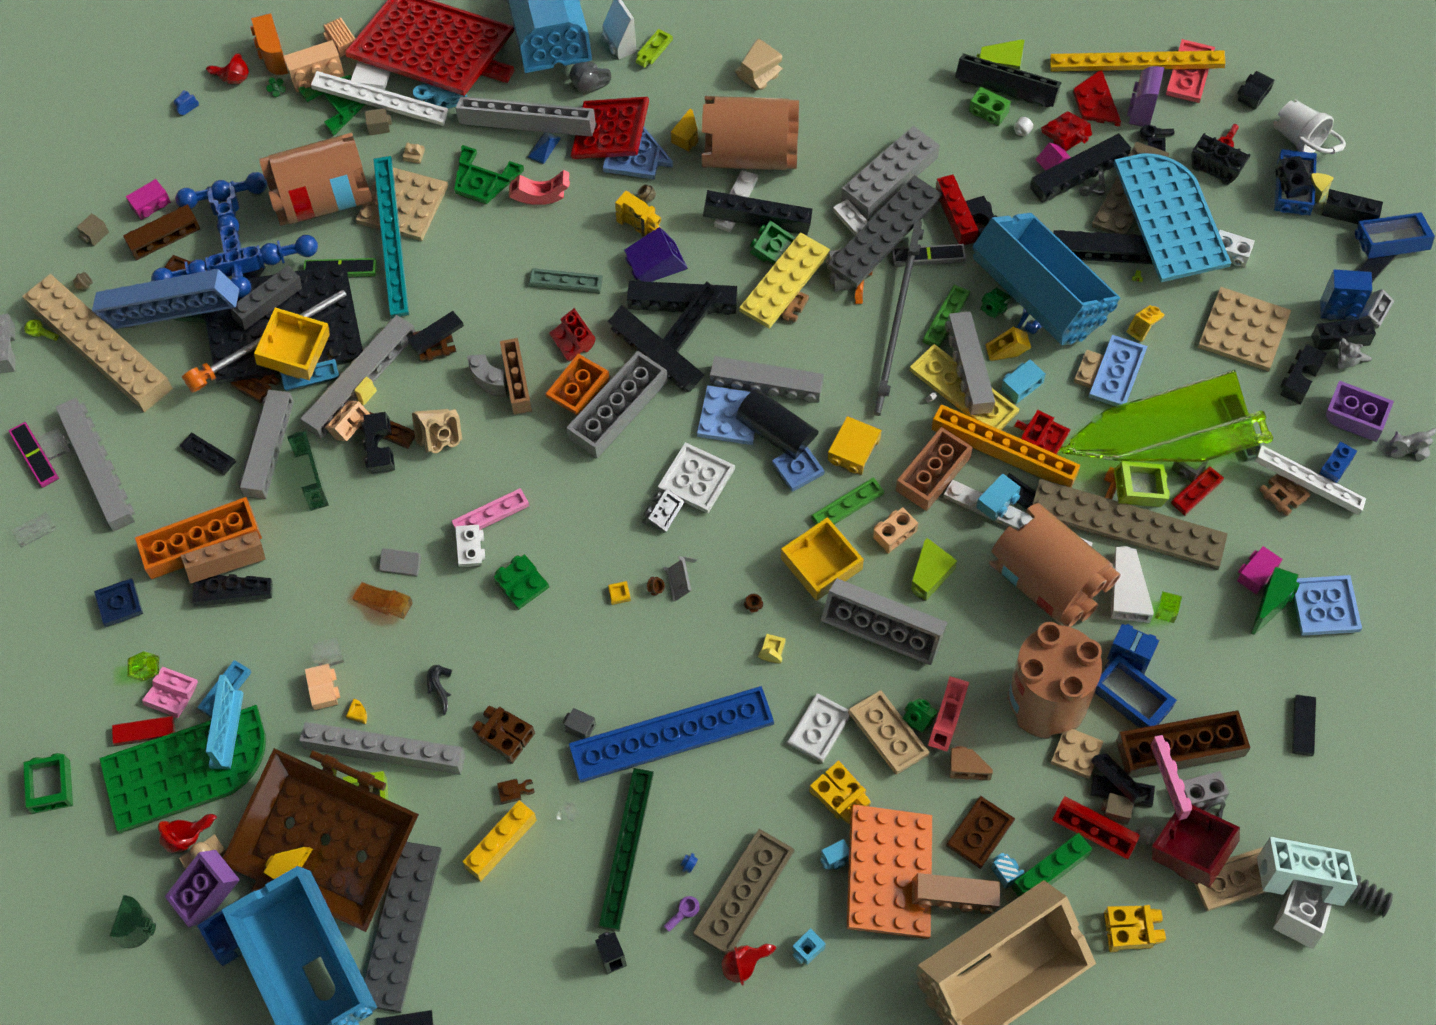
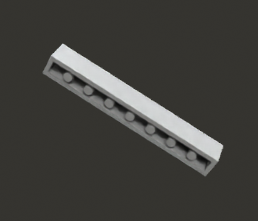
M460 97L456 106L459 124L582 136H592L596 126L594 109L470 97Z
M397 315L390 320L386 327L375 336V339L363 349V352L351 362V365L339 375V378L327 388V391L315 401V404L303 414L301 421L304 428L322 439L328 433L325 426L348 401H357L355 389L363 379L368 377L374 382L409 344L408 339L414 336V326Z
M74 398L56 406L57 412L108 524L113 531H116L134 523L132 515L135 512L131 504H127L125 501L128 497L124 489L120 490L119 485H121L117 474L113 475L112 473L115 470L110 459L106 460L105 458L108 455L103 445L100 446L98 443L101 441V438L97 431L93 432L92 430L95 425L91 417H86L88 410L85 404H80L78 399Z
M309 722L304 723L299 740L303 748L307 750L461 775L465 760V753L462 747Z

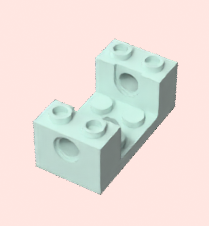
M1269 837L1257 856L1262 888L1265 892L1283 895L1293 879L1321 884L1324 903L1344 906L1358 886L1349 851Z

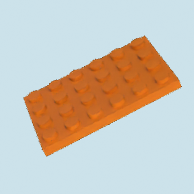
M853 804L850 809L847 929L929 939L931 937V907L922 908L919 907V904H912V878L917 873L932 874V815Z

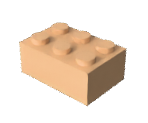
M333 40L284 55L296 93L299 92L298 88L311 87L317 71L336 77L345 76Z

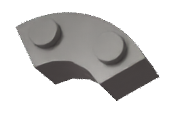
M467 355L471 376L476 385L478 384L488 394L507 397V381L504 369H497L491 366L487 361L486 355Z

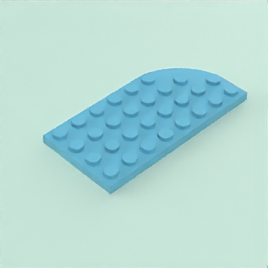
M1144 153L1114 160V166L1160 282L1230 267V258L1196 177L1181 163L1158 154Z

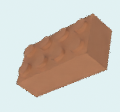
M941 427L898 478L896 491L925 511H928L969 461L973 447Z

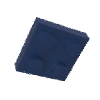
M132 578L94 591L105 627L143 614Z

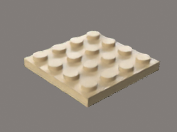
M393 168L400 235L422 241L448 188V182ZM375 180L370 190L373 202L363 204L356 222L360 225L381 230Z
M1220 287L1198 348L1269 372L1291 310Z

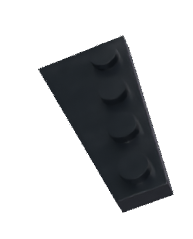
M229 574V576L216 575L193 583L192 603L195 607L271 599L273 582L271 578L246 576L244 578L237 577L235 574Z

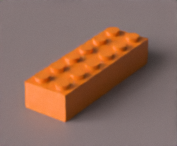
M247 497L140 535L135 537L144 568L152 580L184 568L181 558L183 554L257 531L259 539H262L252 507Z

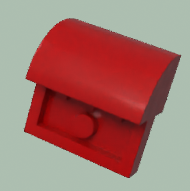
M575 308L560 319L562 323L549 332L569 362L577 354L583 351L588 352L596 340Z

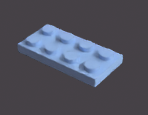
M1112 335L1089 398L1125 409L1148 346Z

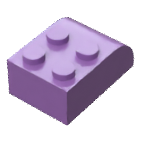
M1148 67L1141 72L1139 82L1135 81L1130 105L1132 106H1129L1127 116L1130 117L1129 124L1138 126L1150 125L1164 67Z
M1339 380L1327 409L1326 417L1331 424L1338 428L1377 442L1394 401Z
M216 850L199 852L165 895V898L186 925L192 927L210 917L240 879Z

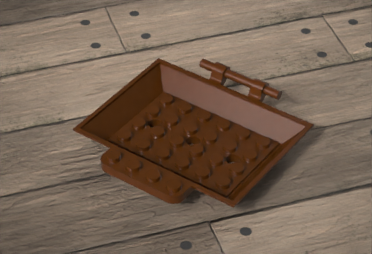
M273 748L224 854V861L231 869L256 880L251 891L253 892L262 889L265 884L274 880L264 873L267 868L265 864L272 855L301 847H310L313 850L302 868L311 871L332 916L366 932L419 814L372 793L373 787L384 791L387 784L376 779L370 773L360 772L338 762L337 758L328 754L323 755L313 750L310 758L321 763L323 767L321 770ZM337 771L357 779L359 786L337 777ZM292 817L295 824L293 828L288 829L286 827V820ZM324 834H328L331 838L330 843L326 846L321 842ZM363 850L366 852L367 858L361 863L358 861L357 855Z

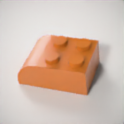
M271 13L251 18L253 25L250 26L252 35H256L253 38L256 49L260 48L257 50L259 59L264 60L269 72L276 75L288 74Z
M577 354L546 392V397L578 416L610 381L609 371L584 356Z

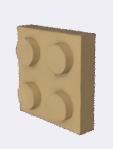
M1074 729L1063 732L1051 764L1089 779L1095 766L1091 760L1095 755H1099L1104 741Z

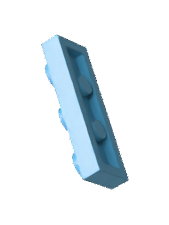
M332 359L317 363L310 381L282 373L281 377L284 389L288 391L339 378V371L336 360Z
M234 660L223 675H226L234 690H239L252 672ZM218 681L197 707L211 718Z

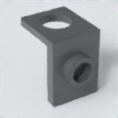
M1176 458L1172 470L1177 472L1181 478L1187 479L1192 483L1205 470L1209 459L1206 458L1199 468L1195 470L1179 458Z

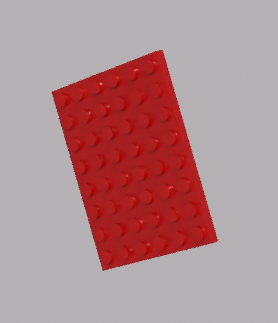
M387 0L345 53L348 58L465 96L512 35L514 26L434 0Z

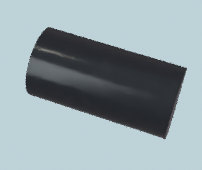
M754 389L746 396L736 414L738 421L794 460L818 435L816 428L759 389Z

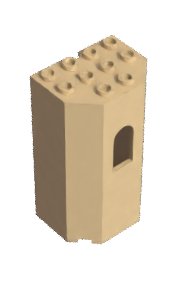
M1042 881L917 966L916 975L919 979V982H917L919 988L927 996L925 999L927 1005L931 1010H935L944 1023L943 1025H1008L1094 966L1096 962L1084 935L1078 929L1079 923L1067 896L1046 881ZM989 954L987 958H985L984 960H982L981 962H979L963 974H960L965 969H967L968 967H970L971 965H973L974 963H976L977 961H979L980 959Z

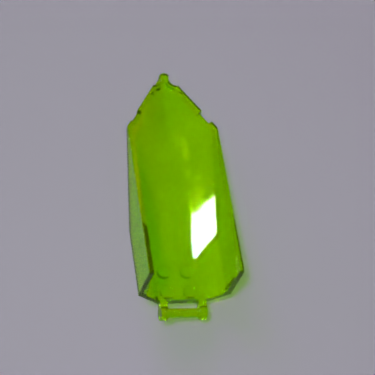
M1230 370L1105 409L1098 421L1095 423L1091 421L1070 439L1071 441L1068 445L1062 446L1060 450L1062 454L1115 461L1205 462L1258 446L1262 442L1265 444L1271 443L1274 438L1268 429L1265 412L1262 410L1253 413L1248 412L1236 370ZM1255 421L1258 422L1261 430L1259 434H1256L1253 425Z

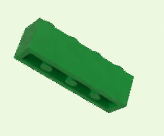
M1080 833L1076 834L1015 880L1012 890L1020 897L1042 881L1052 885L1088 858L1092 847Z

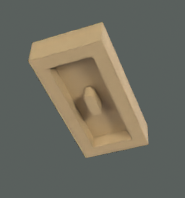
M1086 350L1074 383L1092 388L1104 355Z

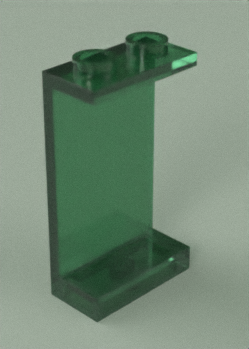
M306 431L296 432L287 436L295 458L308 454L316 483L301 487L310 510L313 511L329 506L314 451Z

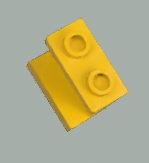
M847 416L828 451V461L835 466L848 469L851 473L862 475L871 452L881 439L882 430Z

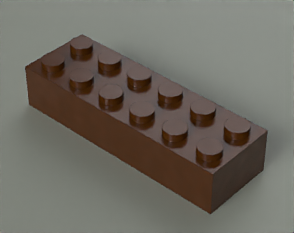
M1239 710L1119 732L1116 739L1124 770L1131 778L1160 772L1150 746L1155 736L1163 735L1165 742H1168L1170 756L1176 762L1177 769L1245 757L1251 748Z

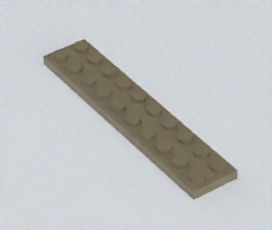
M1039 480L1032 505L1040 503L1067 526L1216 570L1220 568L1228 533L1129 504H1119L1118 501L1047 480Z

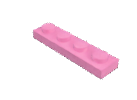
M521 488L452 520V524L455 530L456 526L479 525V530L529 507V502Z
M1163 735L1155 736L1150 746L1179 820L1187 819L1192 810V804L1185 795L1183 780L1178 777L1177 764L1170 756V746L1168 742H1165Z

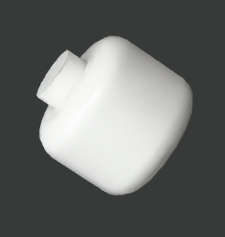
M1020 117L1014 124L1015 133L1019 136H1027L1033 129V123L1027 117Z

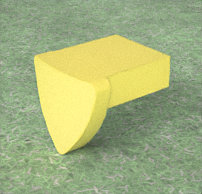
M1312 173L1310 178L1316 189L1315 202L1319 203L1328 192L1334 178L1322 173Z
M365 377L355 389L357 400L363 406L377 391L372 380L368 377Z
M766 634L758 657L768 662L781 663V655L786 638Z

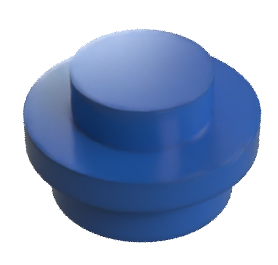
M691 853L690 856L687 854L684 856L680 864L683 867V872L691 873L698 860L694 853Z

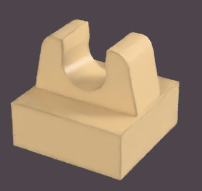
M407 142L403 161L420 164L425 152L424 146Z

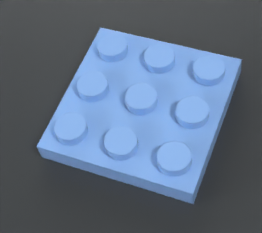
M707 385L697 437L753 445L755 432L736 419L741 403L750 392Z
M1351 575L1297 578V582L1300 584L1293 599L1301 636L1361 632L1362 625Z

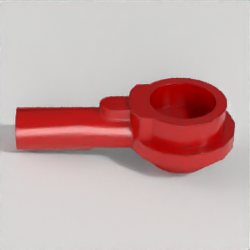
M1233 124L1226 137H1220L1218 141L1234 147L1232 139L1239 126Z

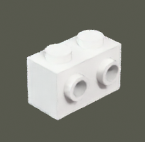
M479 525L456 526L458 568L482 566V561L485 560V549H481L480 544L481 541H484L483 530H479Z

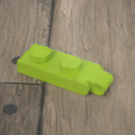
M658 29L637 53L636 64L644 68L648 64L652 65L673 41V36Z

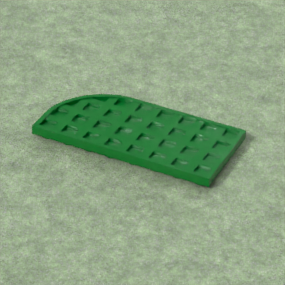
M254 705L242 709L240 712L231 769H212L209 767L210 757L206 753L211 720L99 758L117 832L120 834L229 796L241 789L254 776L265 753L266 733L258 706Z

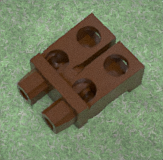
M488 706L483 714L485 718L489 719L488 722L483 724L478 720L473 725L472 730L479 737L481 743L495 750L513 764L523 751L522 746L525 748L535 735L534 728L500 706L498 709Z

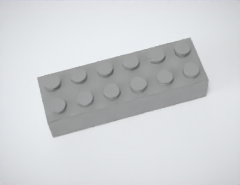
M912 126L842 187L841 200L845 201L848 199L866 220L870 219L914 175L918 176L938 158L940 145L915 126Z
M637 351L567 426L568 439L595 458H598L668 382L667 370Z
M838 578L829 590L821 618L822 622L928 665L933 663L938 653L948 623Z

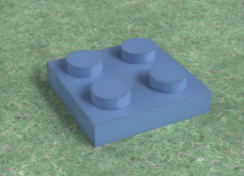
M808 447L805 448L796 460L786 453L772 460V464L792 492L823 476L825 473Z

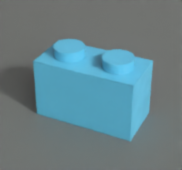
M1028 360L1026 363H1021L1012 374L1008 373L1002 379L1001 390L1017 404L1044 383L1046 374L1032 360Z
M1002 474L978 498L976 508L995 521L998 517L1005 515L1010 504L1014 505L1019 500L1021 487Z

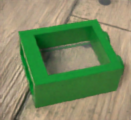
M55 753L51 757H35L30 759V761L23 762L26 808L32 814L73 806L71 763L65 754Z

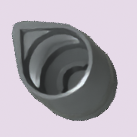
M591 61L574 64L569 74L574 87L581 93L596 91L607 86L611 80L609 69L598 68L597 64Z

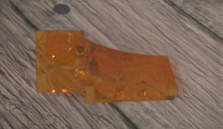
M361 582L353 596V601L385 615L392 614L403 620L413 604L411 597L396 590L381 589Z

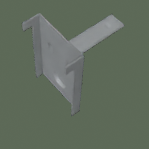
M678 556L679 561L669 568L663 567L664 571H667L673 601L679 600L691 591L685 561L694 563L698 559Z

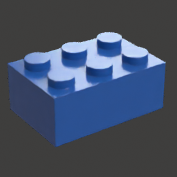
M1334 269L1320 299L1321 318L1346 321L1359 319L1372 293V272Z

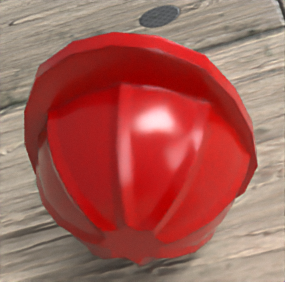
M239 53L235 54L230 63L225 67L213 65L206 67L208 73L218 75L222 81L228 84H240L247 79L249 69Z
M207 814L198 822L179 819L171 822H159L160 845L170 853L188 850L197 841L200 832L211 827L217 816L215 814Z
M763 944L758 948H752L748 945L738 948L737 946L734 947L733 950L726 953L721 962L724 976L732 982H741L743 986L744 981L751 977L757 961L770 956L776 950V946L773 944Z

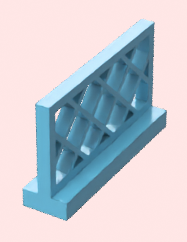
M219 675L206 753L210 757L209 767L212 769H231L244 694L240 690H234L226 675Z

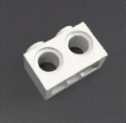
M1220 230L1219 234L1231 263L1236 266L1246 267L1255 240Z

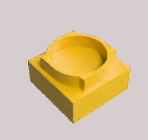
M275 307L255 350L256 364L277 370L291 377L310 381L330 335L328 323Z
M828 517L781 548V560L816 601L829 593L837 578L847 581L863 570L864 559Z

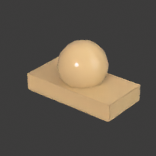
M214 834L204 842L195 843L191 847V851L179 859L184 867L187 868L199 852L216 850L222 856L226 850Z

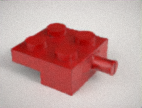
M1069 111L1041 127L1042 134L1053 139L1054 144L1060 145L1065 151H1068L1080 142L1087 143L1088 137L1092 135L1091 123Z
M1040 410L1036 411L1031 422L1028 424L1017 420L1014 426L1024 431L1021 437L1022 440L1054 454H1058L1071 430L1054 422L1055 417Z

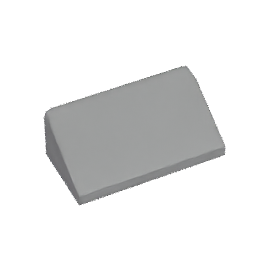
M1383 289L1373 292L1359 319L1372 318L1373 325L1379 328L1394 300Z
M382 548L379 570L382 572L418 576L422 558L420 553Z

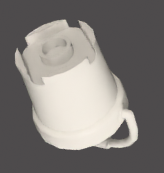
M1294 99L1295 103L1292 100L1289 101L1278 113L1281 118L1279 122L1274 121V129L1292 142L1298 151L1310 153L1318 151L1334 154L1344 150L1346 146L1345 140L1332 130L1334 123L1332 116L1326 113H1319ZM1329 134L1341 142V144L1329 149L1320 147Z

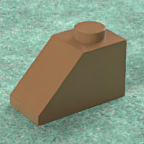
M964 746L951 748L950 778L991 780L993 769L973 749H967Z

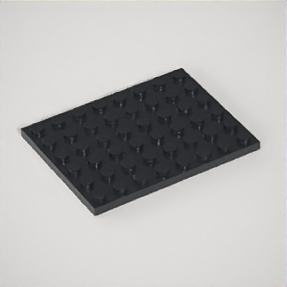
M346 263L294 271L300 276L302 288L276 308L300 315L339 291L344 290L347 296L309 318L328 323L330 335L317 363L332 359L336 360V364L352 362L363 352ZM274 275L248 278L251 283V292ZM231 309L204 313L213 365L262 337L274 309L246 330L233 319ZM256 349L214 374L216 384L281 373L277 370L257 365L254 356Z

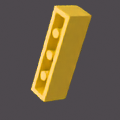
M519 800L463 860L465 869L481 882L537 821L535 813Z

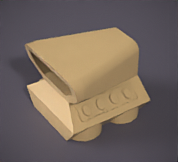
M757 39L743 59L741 66L735 72L738 78L753 89L762 90L766 88L767 82L776 79L779 72L783 69L778 65L782 61V55L761 39Z
M448 409L426 410L412 413L416 442L420 446L425 445L426 453L430 451L438 453L447 445L455 447L462 440L460 418L456 409L451 411Z

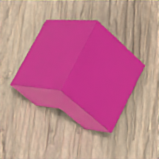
M1049 143L1035 160L1046 171L1071 157L1060 145Z

